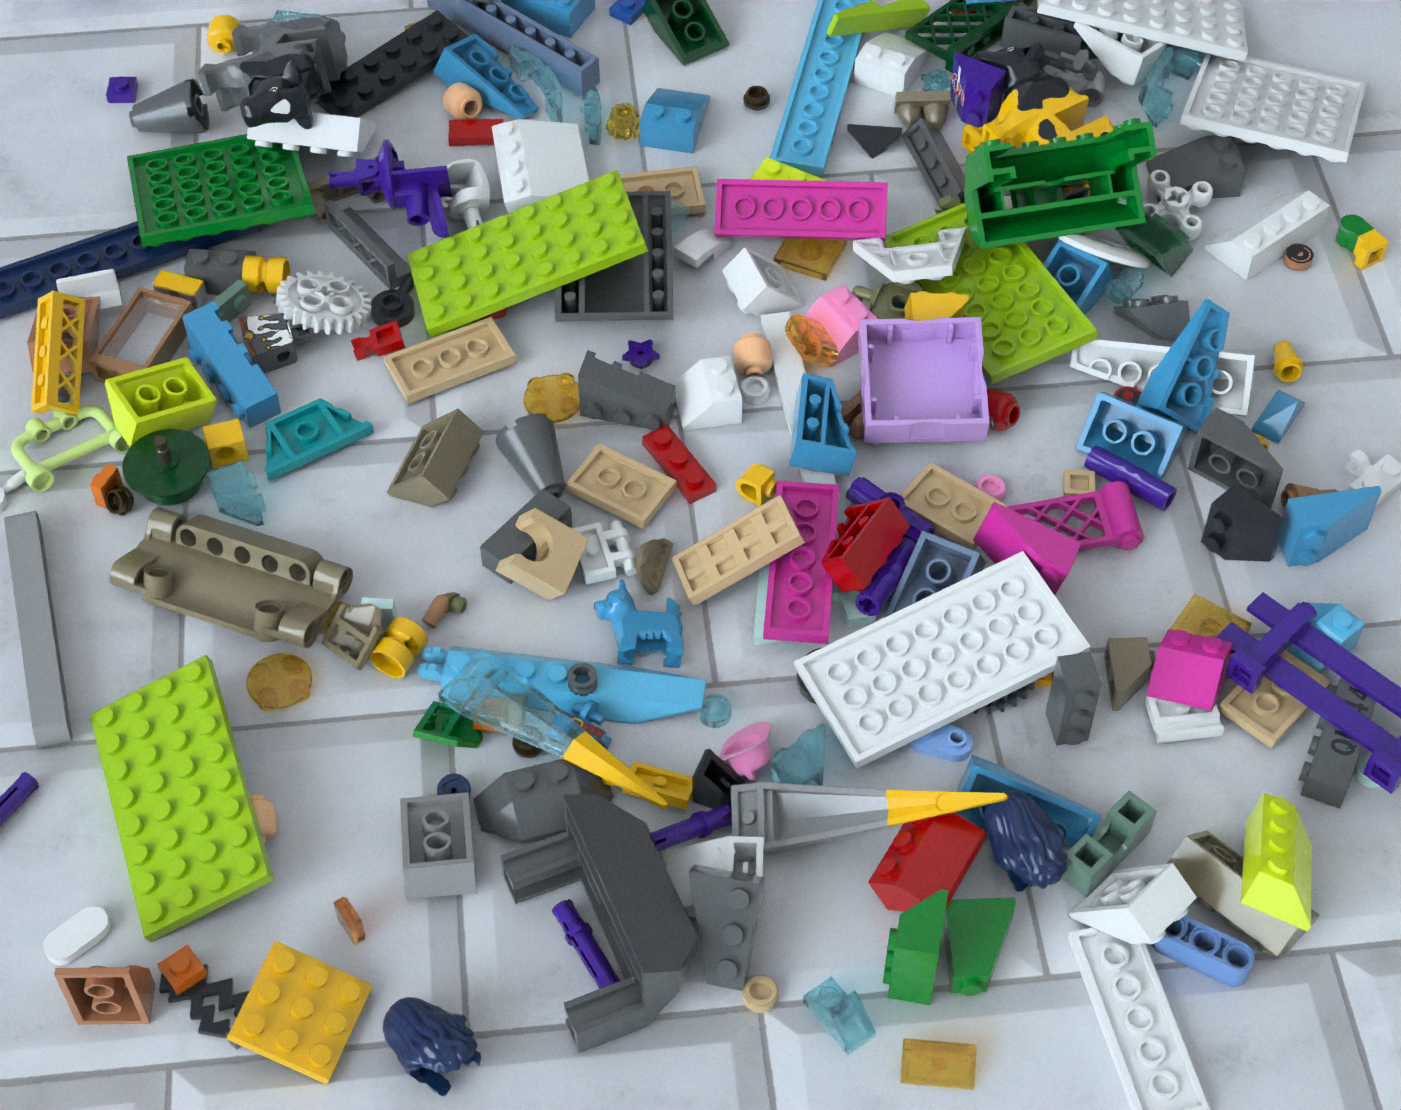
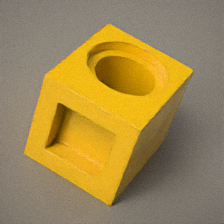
M239 418L202 427L205 435L203 441L209 450L213 469L249 460Z

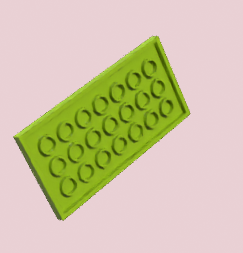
M615 170L408 253L407 258L426 329L432 338L648 252L619 171Z
M965 203L886 235L885 245L888 248L939 242V230L966 227L967 238L953 275L945 276L941 280L920 279L918 280V285L928 293L945 294L955 292L957 294L969 295V301L960 317H981L984 349L982 372L991 385L1098 339L1097 329L1025 242L984 249L978 246L970 236Z
M207 655L90 714L144 938L152 942L275 880L214 665Z

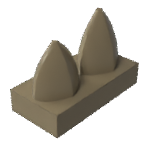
M950 91L896 92L894 113H898L901 121L909 128L918 121L920 113H925L928 123L940 130L947 118L951 101Z

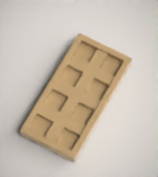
M779 495L673 556L672 561L689 600L696 606L804 544L805 541L785 501Z

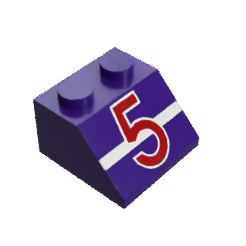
M956 53L954 55L950 89L951 101L961 122L977 128L983 127L984 124L992 122L999 114L1006 71Z

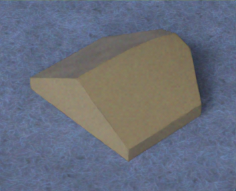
M371 603L340 605L321 644L354 668L362 671L382 632L383 611Z

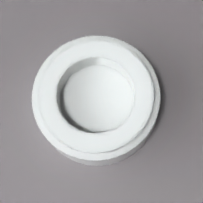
M750 376L741 382L740 393L745 403L760 405L768 400L770 386L766 379L759 376Z

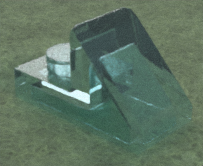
M832 976L803 995V1003L847 1055L876 1036V1031L858 993L854 990L847 995Z

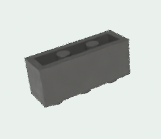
M544 489L538 492L480 546L482 565L509 584L514 581L495 571L499 561L513 554H522L526 559L534 561L537 554L533 538L515 526L520 515L537 508L572 528L571 507Z
M1090 652L1057 657L1045 712L1056 746L1063 744L1077 745L1089 739L1102 685Z

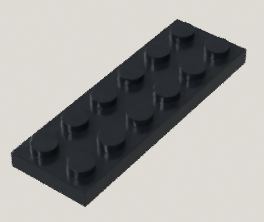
M437 10L347 67L341 73L339 80L329 81L332 91L321 95L317 103L330 115L357 118L435 68L445 47L469 36Z

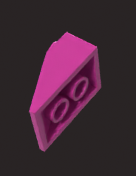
M993 502L973 539L995 564L1023 551L1054 595L1070 572L1081 542L996 502Z

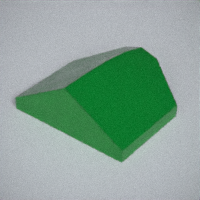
M436 701L432 702L413 731V737L455 747L478 748L483 740L481 730H473L474 710Z

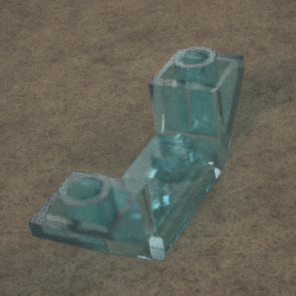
M1179 46L1165 48L1144 78L1138 97L1149 121H1152V126L1157 128L1163 118L1167 120L1174 104L1170 103L1173 92L1163 88L1164 79H1169L1173 73L1189 80L1194 71L1199 72L1205 58L1202 56L1203 52Z

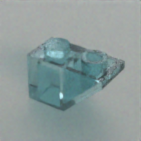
M244 461L208 470L211 488L220 513L255 526L264 525L261 512L266 511L265 503L261 493L255 495L254 489H258L257 481L253 471L247 472Z
M823 723L813 730L808 729L804 731L794 744L788 748H781L775 753L771 760V779L776 783L823 785L826 726Z

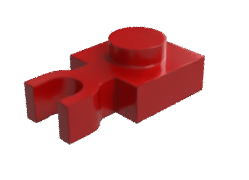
M397 320L370 329V336L358 337L351 340L357 361L368 357L373 352H376L377 357L406 348Z

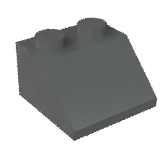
M189 249L184 273L185 276L203 280L208 295H220L238 279L242 280L244 258L246 255L256 256V251Z

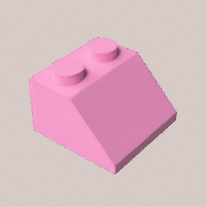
M843 284L821 295L797 325L795 332L831 368L859 353L858 334L860 319L878 318Z

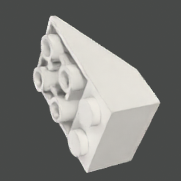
M727 836L660 852L667 865L665 868L689 917H696L689 870L694 865L763 877L764 837ZM762 895L758 913V920H761Z

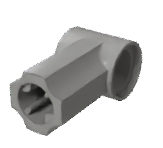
M1098 71L1092 81L1086 80L1084 74L1053 73V77H1060L1065 80L1078 94L1087 95L1089 97L1087 106H1096L1102 102L1105 76Z

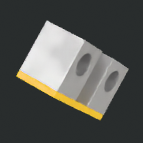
M161 270L153 282L154 290L174 297H179L180 295V297L192 301L194 310L202 307L208 299L203 280Z

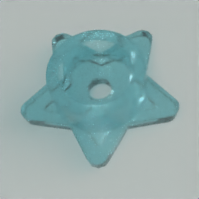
M934 69L929 71L927 75H921V79L925 83L922 91H945L946 88L951 87V80L948 79L947 73L943 70Z

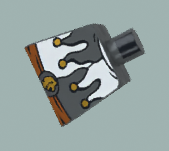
M284 313L239 317L245 347L249 351L253 364H258L264 374L296 363L298 358L295 346L312 342L309 328L303 330V326L290 328L288 319H284Z

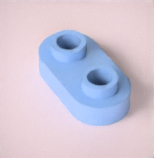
M947 724L908 743V745L918 753L951 762H962L971 754L973 739L967 730ZM952 739L959 740L961 742L955 743L952 741Z

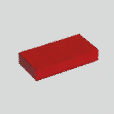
M449 120V146L495 145L492 126L504 123V120Z

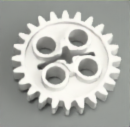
M306 271V276L297 272L295 277L287 276V281H281L280 286L277 288L276 306H279V313H284V319H293L292 325L303 324V330L311 327L314 328V333L324 330L327 335H330L331 330H334L337 334L341 335L343 329L352 333L353 327L361 329V324H367V319L370 318L372 299L368 298V292H362L363 286H354V280L344 281L343 275L335 278L332 272L326 276L321 271H318L317 275Z

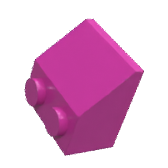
M1168 629L1158 648L1147 696L1212 711L1228 680L1225 674L1232 656L1233 643L1222 641L1216 637H1203L1189 634L1183 630Z

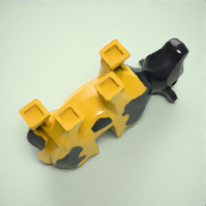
M1039 42L1026 48L1011 45L996 52L984 50L977 52L974 59L1006 71L1003 87L1004 99L998 118L984 124L983 127L977 128L970 124L964 126L961 144L969 154L975 151L974 147L994 139H1000L1001 144L1011 142L1012 148H1022V143L1039 141V145L1049 144L1050 139L1057 137H1066V141L1076 140L1077 135L1084 133H1093L1094 137L1104 136L1113 131V124L1109 117L1105 115L1083 126L1089 97L1075 92L1062 78L1053 77L1045 72L1042 67L1043 46ZM1089 184L1065 187L1066 200L1091 196Z

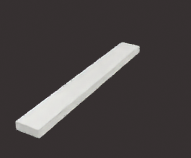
M787 311L760 315V323L764 338L771 344L772 368L792 439L796 394L802 374H806L790 313ZM799 468L802 482L837 485L834 474Z

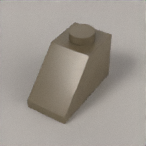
M1147 637L1108 638L1104 663L1112 711H1119L1147 683L1150 670H1153L1155 663L1154 650H1149Z

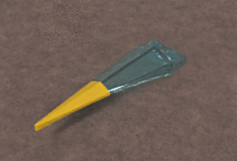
M483 648L438 693L440 701L464 718L538 747L662 809H668L667 802L535 686L507 662L503 663Z

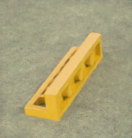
M51 291L38 298L31 412L42 415L51 410L73 415L79 413L85 299L57 291ZM63 303L75 306V318L71 321L63 312ZM66 329L73 338V346L69 349L61 340L62 332ZM64 357L72 367L71 375L68 377L60 369V360ZM62 386L70 395V404L58 402V389Z

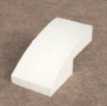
M710 228L702 229L688 236L675 246L674 256L697 268L708 257L715 260L731 245V240L726 237H715L714 230Z

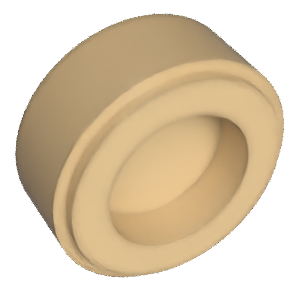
M755 975L749 978L743 988L742 998L745 1006L756 1013H766L772 1010L778 1002V986L772 978L765 975Z

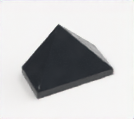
M847 125V131L872 159L902 134V128Z

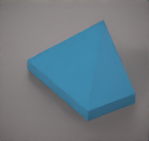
M1277 390L1253 425L1251 431L1279 444L1304 407L1305 402Z

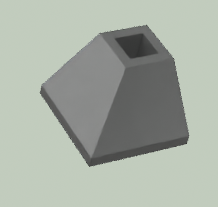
M1178 295L1152 296L1151 302L1149 299L1123 300V306L1114 307V313L1154 339L1178 338L1190 321L1189 303L1185 300H1178Z

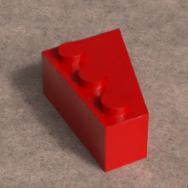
M890 497L846 507L844 513L847 519L845 523L841 522L837 526L839 537L837 541L836 539L831 540L821 562V565L841 592L861 591L867 588L872 583V577L877 570L887 563V557L891 551L903 541V535L910 525Z

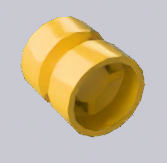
M246 255L243 261L242 281L248 285L249 293H263L267 289L270 294H277V288L280 286L281 281H287V276L291 274L290 262L287 257H270L266 261L264 256Z
M396 617L384 631L383 637L379 638L373 647L369 660L383 674L396 679L404 678L414 663V658L419 656L428 643V636L412 620Z

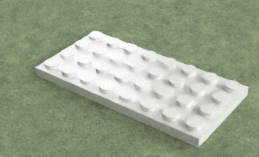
M1037 0V13L1243 62H1245L1248 54L1243 4L1237 0Z
M1022 551L794 661V666L857 769L1054 672L1058 656L1083 652L1091 653V646Z

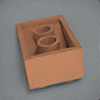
M100 296L79 297L85 299L81 374L92 372L89 359L98 347ZM63 303V312L71 321L75 318V306ZM37 312L27 341L32 373L34 371ZM66 329L62 332L61 340L69 349L73 346V338ZM64 357L60 360V369L63 373L71 372L72 367Z
M97 965L89 968H55V978L78 1025L150 1024L155 982L149 968H143L138 965L126 967H104Z

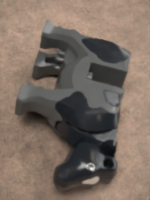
M309 17L282 22L269 21L265 24L251 27L238 25L233 30L232 37L237 55L243 57L230 59L218 64L205 63L198 71L204 95L211 96L213 93H216L222 112L240 106L243 120L249 128L267 123H288L295 119L302 128L310 129L313 126L311 105L317 103L321 95L332 91L329 81L339 80L341 73L347 68L346 36L341 31L339 22L328 17Z

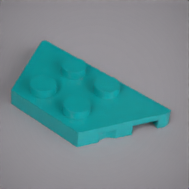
M321 398L266 422L267 466H265V472L268 481L274 480L373 434V425L367 420L361 423L353 419L350 412L342 408H335L331 403Z

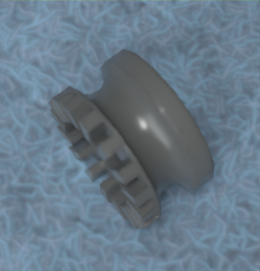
M577 663L569 669L567 674L568 687L572 693L574 692L575 695L580 694V696L585 694L587 696L588 693L592 694L593 690H596L597 672L591 664ZM583 674L585 676L586 674L588 682L578 683L577 675L581 676Z

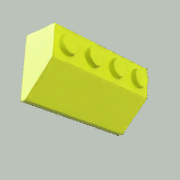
M1263 792L1245 823L1241 903L1308 931L1311 927L1312 844L1296 806L1290 804L1289 801L1282 797H1273Z

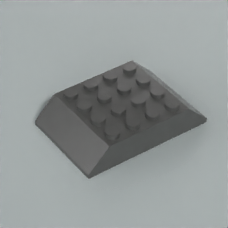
M671 191L627 192L648 252L556 288L555 322L674 320Z

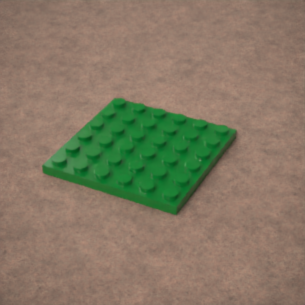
M247 134L127 156L142 246L158 247L167 242L177 240L188 241L198 236H214L224 231L234 229L245 230L260 224L272 225L281 220L291 218L302 219L308 215L315 214L298 151L282 149L283 144L273 142L272 148L255 146L256 140L247 139Z

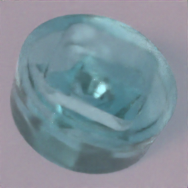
M719 694L707 695L703 699L702 709L698 710L700 721L711 728H719L726 725L731 719L730 701Z

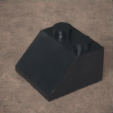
M1235 483L1211 503L1201 543L1224 560L1270 562L1274 558L1286 519Z

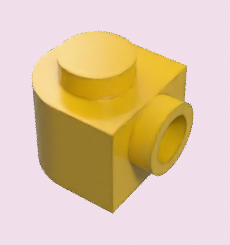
M754 463L736 481V489L744 499L760 507L769 498L772 499L776 496L777 481L775 480V471L765 465Z

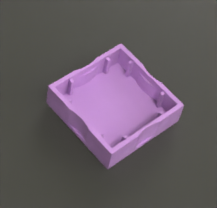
M981 317L936 318L925 321L860 319L858 346L864 443L986 441L990 423L987 386L982 372L984 349Z

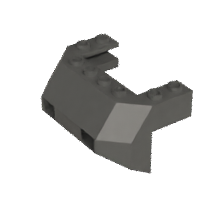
M598 794L563 795L566 832L500 855L503 877L515 904L581 881L623 974L624 980L564 1002V1010L568 1017L565 1019V1023L578 1053L646 1027L680 991L698 951V935L644 821Z

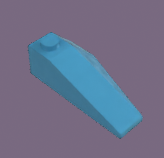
M1209 299L1203 301L1149 377L1137 402L1138 406L1188 425V431L1197 434L1198 429L1209 417L1213 409L1215 397H1211L1214 379L1219 377L1220 369H1216L1219 352L1224 349L1230 316L1228 311Z
M971 755L957 789V792L1002 793L1007 790L1024 792L1063 830L1065 834L1063 845L1074 846L1085 834L1092 837L1101 819V814L1017 773L975 755ZM986 805L954 812L984 829L988 834L984 820Z

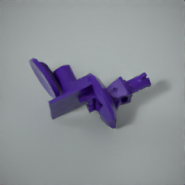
M386 139L383 140L375 160L356 159V167L353 170L328 172L330 176V189L356 186L361 196L376 193L382 189L383 196L391 209L406 207L409 224L422 226L430 221L432 231L436 236L443 237V239L450 237L440 199L441 197H452L447 165L406 170L404 160L399 161L396 149L390 140Z

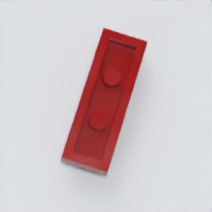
M668 424L642 436V445L665 474L677 480V489L689 504L716 492V483Z

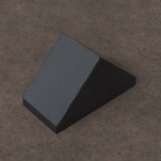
M706 749L692 777L693 802L711 809L718 808L723 804L731 808V786L747 783L711 749Z

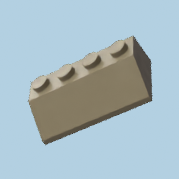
M1208 830L1185 836L1167 862V864H1174L1191 890L1199 897L1198 902L1212 912L1217 910L1227 918L1226 923L1232 929L1241 934L1247 933L1255 939L1256 947L1270 956L1274 954L1278 957L1287 953L1306 932L1301 928L1241 903L1243 857ZM1311 909V926L1320 916L1313 909Z

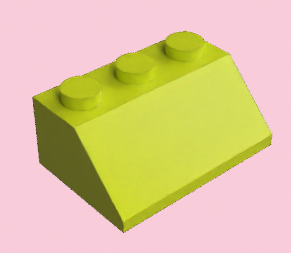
M187 357L109 378L105 381L115 426L130 447L143 436L155 431L165 429L186 431L210 424L217 401Z

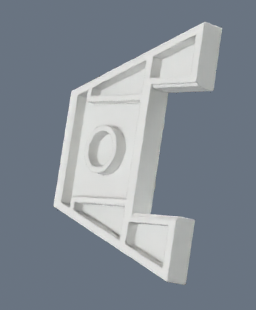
M966 227L939 230V242L894 248H884L880 237L854 240L853 251L894 283L910 284L920 279L941 280L945 276H952L967 238Z

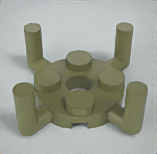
M915 280V282L910 284L892 282L883 285L881 283L874 290L857 285L853 288L852 293L861 302H863V299L870 301V311L878 319H905L904 309H898L892 304L902 302L906 305L910 293L924 290L918 285V280Z

